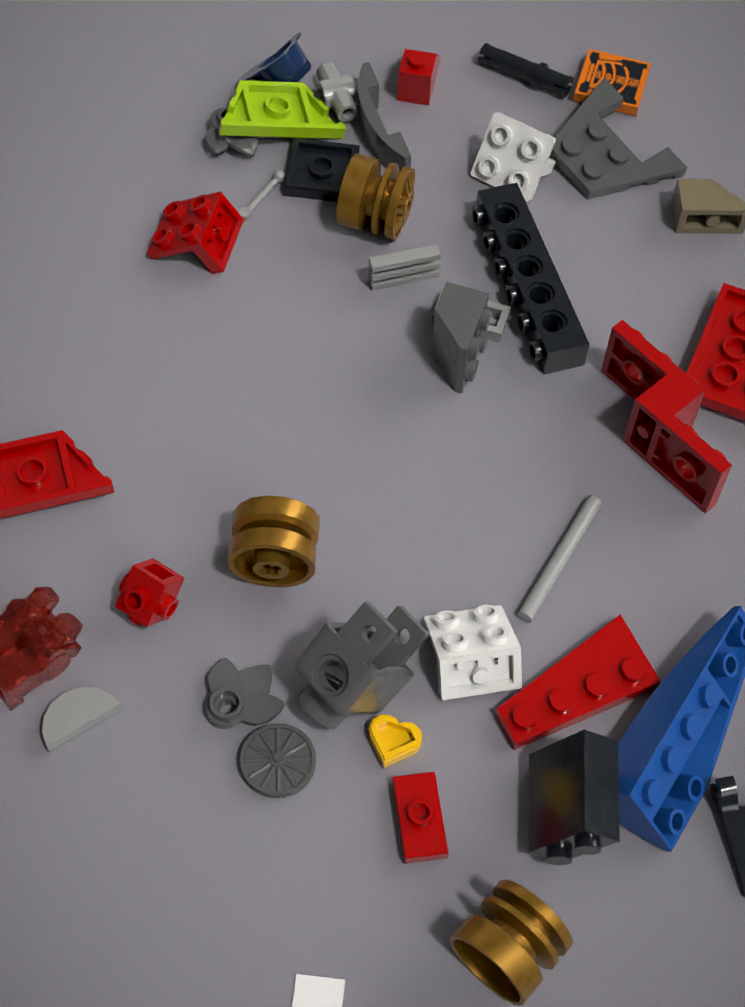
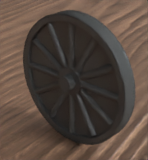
M269 724L257 729L246 739L240 752V769L245 782L255 792L266 797L284 798L298 793L310 782L315 771L316 754L311 740L300 729L288 724Z

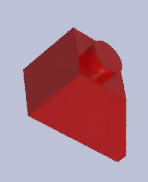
M404 49L398 74L397 101L429 106L441 55Z

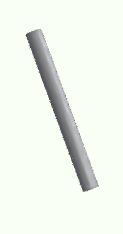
M594 495L588 496L517 615L524 622H532L602 505V501Z

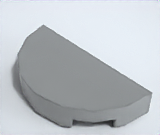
M77 687L62 693L50 704L43 717L42 735L48 752L122 710L121 703L110 692L97 687Z

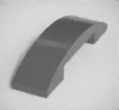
M366 62L362 64L358 81V120L360 129L368 147L374 156L380 159L381 164L385 168L390 163L398 164L400 173L405 166L411 168V154L401 132L387 134L377 112L379 106V83L370 63Z

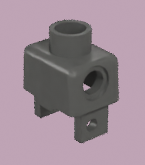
M364 602L347 623L326 622L295 662L297 672L308 683L298 695L301 707L312 719L329 729H335L347 715L379 713L414 676L412 670L405 663L430 634L403 606H397L385 618L370 602ZM374 626L376 631H373L370 627ZM404 629H407L410 634V639L406 644H403L400 640V633ZM373 663L378 669H371L369 665Z

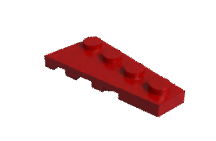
M620 614L498 707L495 716L513 750H517L656 689L661 681Z

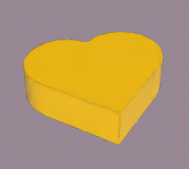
M386 714L378 715L371 721L369 739L383 768L415 755L421 748L422 732L412 722L399 723L395 717Z

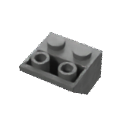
M446 282L435 309L431 354L454 391L462 394L466 381L473 382L479 364V360H476L478 354L485 351L489 338V332L486 331L488 330L493 310L487 309L489 293Z

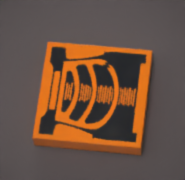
M589 49L575 89L573 101L583 103L597 85L606 78L624 98L622 106L615 111L636 116L651 63Z

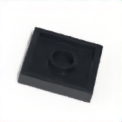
M293 138L283 186V196L338 202L346 169L354 154L360 153V145Z

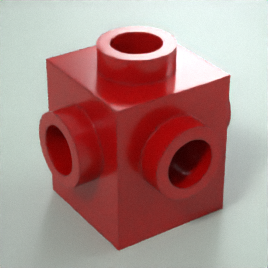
M154 558L134 564L130 572L120 582L118 590L121 593L115 607L126 613L127 618L131 622L141 626L149 627L160 621L168 620L178 607L179 600L176 597L185 578Z

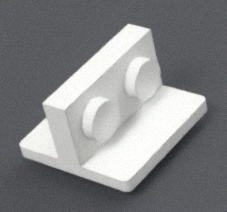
M496 112L491 118L471 170V176L494 187L517 182L525 201H531L540 178L551 174L556 161L549 158L556 140L546 133L500 112Z

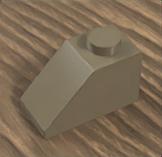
M677 179L671 201L676 233H744L745 201L713 179Z

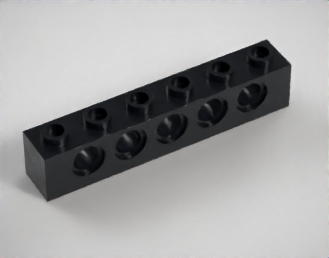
M518 183L478 190L476 206L472 207L473 221L477 227H481L484 247L494 257L496 275L498 279L503 278L506 285L507 301L510 306H515L519 329L522 334L526 333L529 339V351L532 360L539 363L544 375L584 366L589 341Z

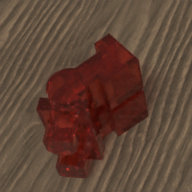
M36 587L27 598L12 599L6 607L7 610L0 616V698L10 711L24 702L23 697L45 681H50L63 673L70 664L71 657H76L82 649L77 643L76 638L83 625L76 616L70 613H59L57 617L52 613L60 597L51 587Z

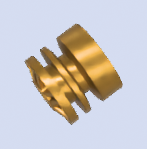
M358 153L354 154L346 169L338 196L336 209L338 225L362 230L371 217L372 234L380 235L385 228L386 238L397 239L412 209L415 193V169L405 166L399 173L398 164L390 163L383 176H381L380 159Z
M505 879L500 880L493 888V896H486L483 899L480 907L484 917L478 914L469 915L451 936L450 943L462 963L486 987L502 999L514 1005L523 1006L542 983L543 976L539 967L553 970L559 961L558 956H564L574 942L571 933L563 921L546 903L522 885Z

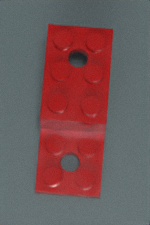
M621 320L611 329L601 372L635 401L623 442L706 514L716 505L732 467V464L727 461L723 453L713 449L692 428L706 390L694 377L687 375L674 364L666 353L660 352L648 342L640 331L633 329L624 320Z

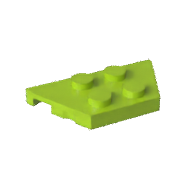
M240 80L235 90V95L228 105L227 113L221 120L219 135L344 139L346 125L343 122L335 123L328 116L329 108L314 96L305 83Z

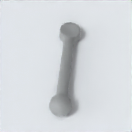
M275 171L273 179L248 206L239 208L238 213L244 221H249L252 218V211L278 183L285 181L286 175L283 171Z

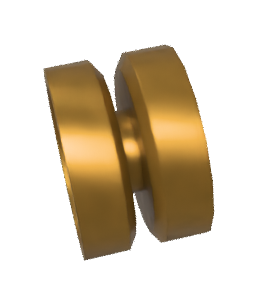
M266 495L252 497L239 503L233 514V538L229 543L228 568L235 576L249 583L266 587H291L309 581L315 574L317 557L315 545L318 543L319 515L305 503L283 496Z

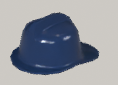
M301 33L294 35L276 53L247 71L238 79V83L240 80H248L254 76H257L262 81L298 82L311 69L309 60L297 42Z

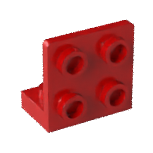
M221 191L182 201H173L165 207L163 216L156 232L152 236V242L146 254L150 259H157L193 251L212 274L224 272L244 219Z

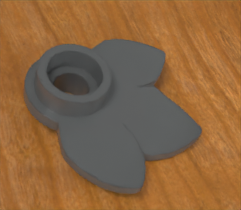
M228 108L215 110L210 116L211 128L206 134L207 145L215 154L231 147L249 157H253L256 152L258 139L270 138L219 135L220 123L222 118L225 117Z
M223 658L210 671L208 684L211 695L206 703V713L209 720L217 727L233 728L242 722L251 725H262L276 718L283 710L284 702L273 695H269L272 684L270 665L252 666L238 672L230 660ZM224 705H231L235 708L230 714H223L219 711Z

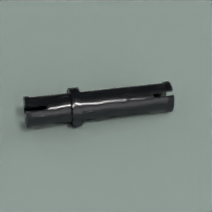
M485 43L479 53L484 55L483 57H478L480 64L488 65L528 81L536 89L543 87L561 94L563 97H567L572 88L569 83L572 84L574 82L573 76L552 70L544 62L537 64L494 47L489 43Z

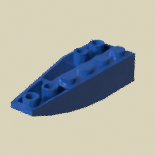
M733 606L675 665L649 697L618 744L619 824L664 851L672 852L709 786L745 678V612L741 606Z

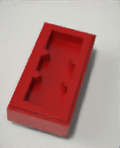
M435 772L394 776L392 783L405 864L447 859L449 853Z

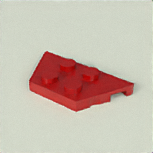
M63 430L0 444V519L114 493L112 480L108 476H103L93 465V460L84 451L77 449L74 441Z

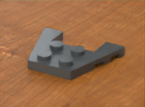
M606 78L597 85L554 137L556 141L550 158L556 161L558 167L587 199L626 191L629 186L645 183L647 186L658 183L659 179L672 176L673 179L684 176L688 167L669 147L641 162L602 120L603 117L620 108L624 100Z

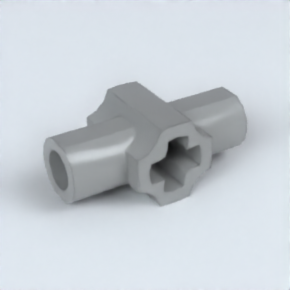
M334 63L321 64L316 71L319 82H317L319 100L329 109L333 108L340 121L347 122L353 120L358 114V108L355 104L357 102V91L352 75L341 76Z

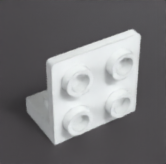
M481 605L475 609L456 612L446 610L436 615L424 617L425 627L430 634L429 638L437 657L438 690L441 700L522 688L521 646L502 606Z

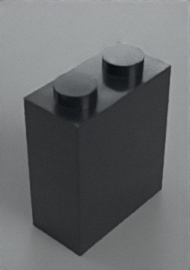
M584 729L529 754L528 853L545 857L546 862L549 864L567 865L572 863L573 858L581 855L598 854L601 852V848L620 842L617 740Z

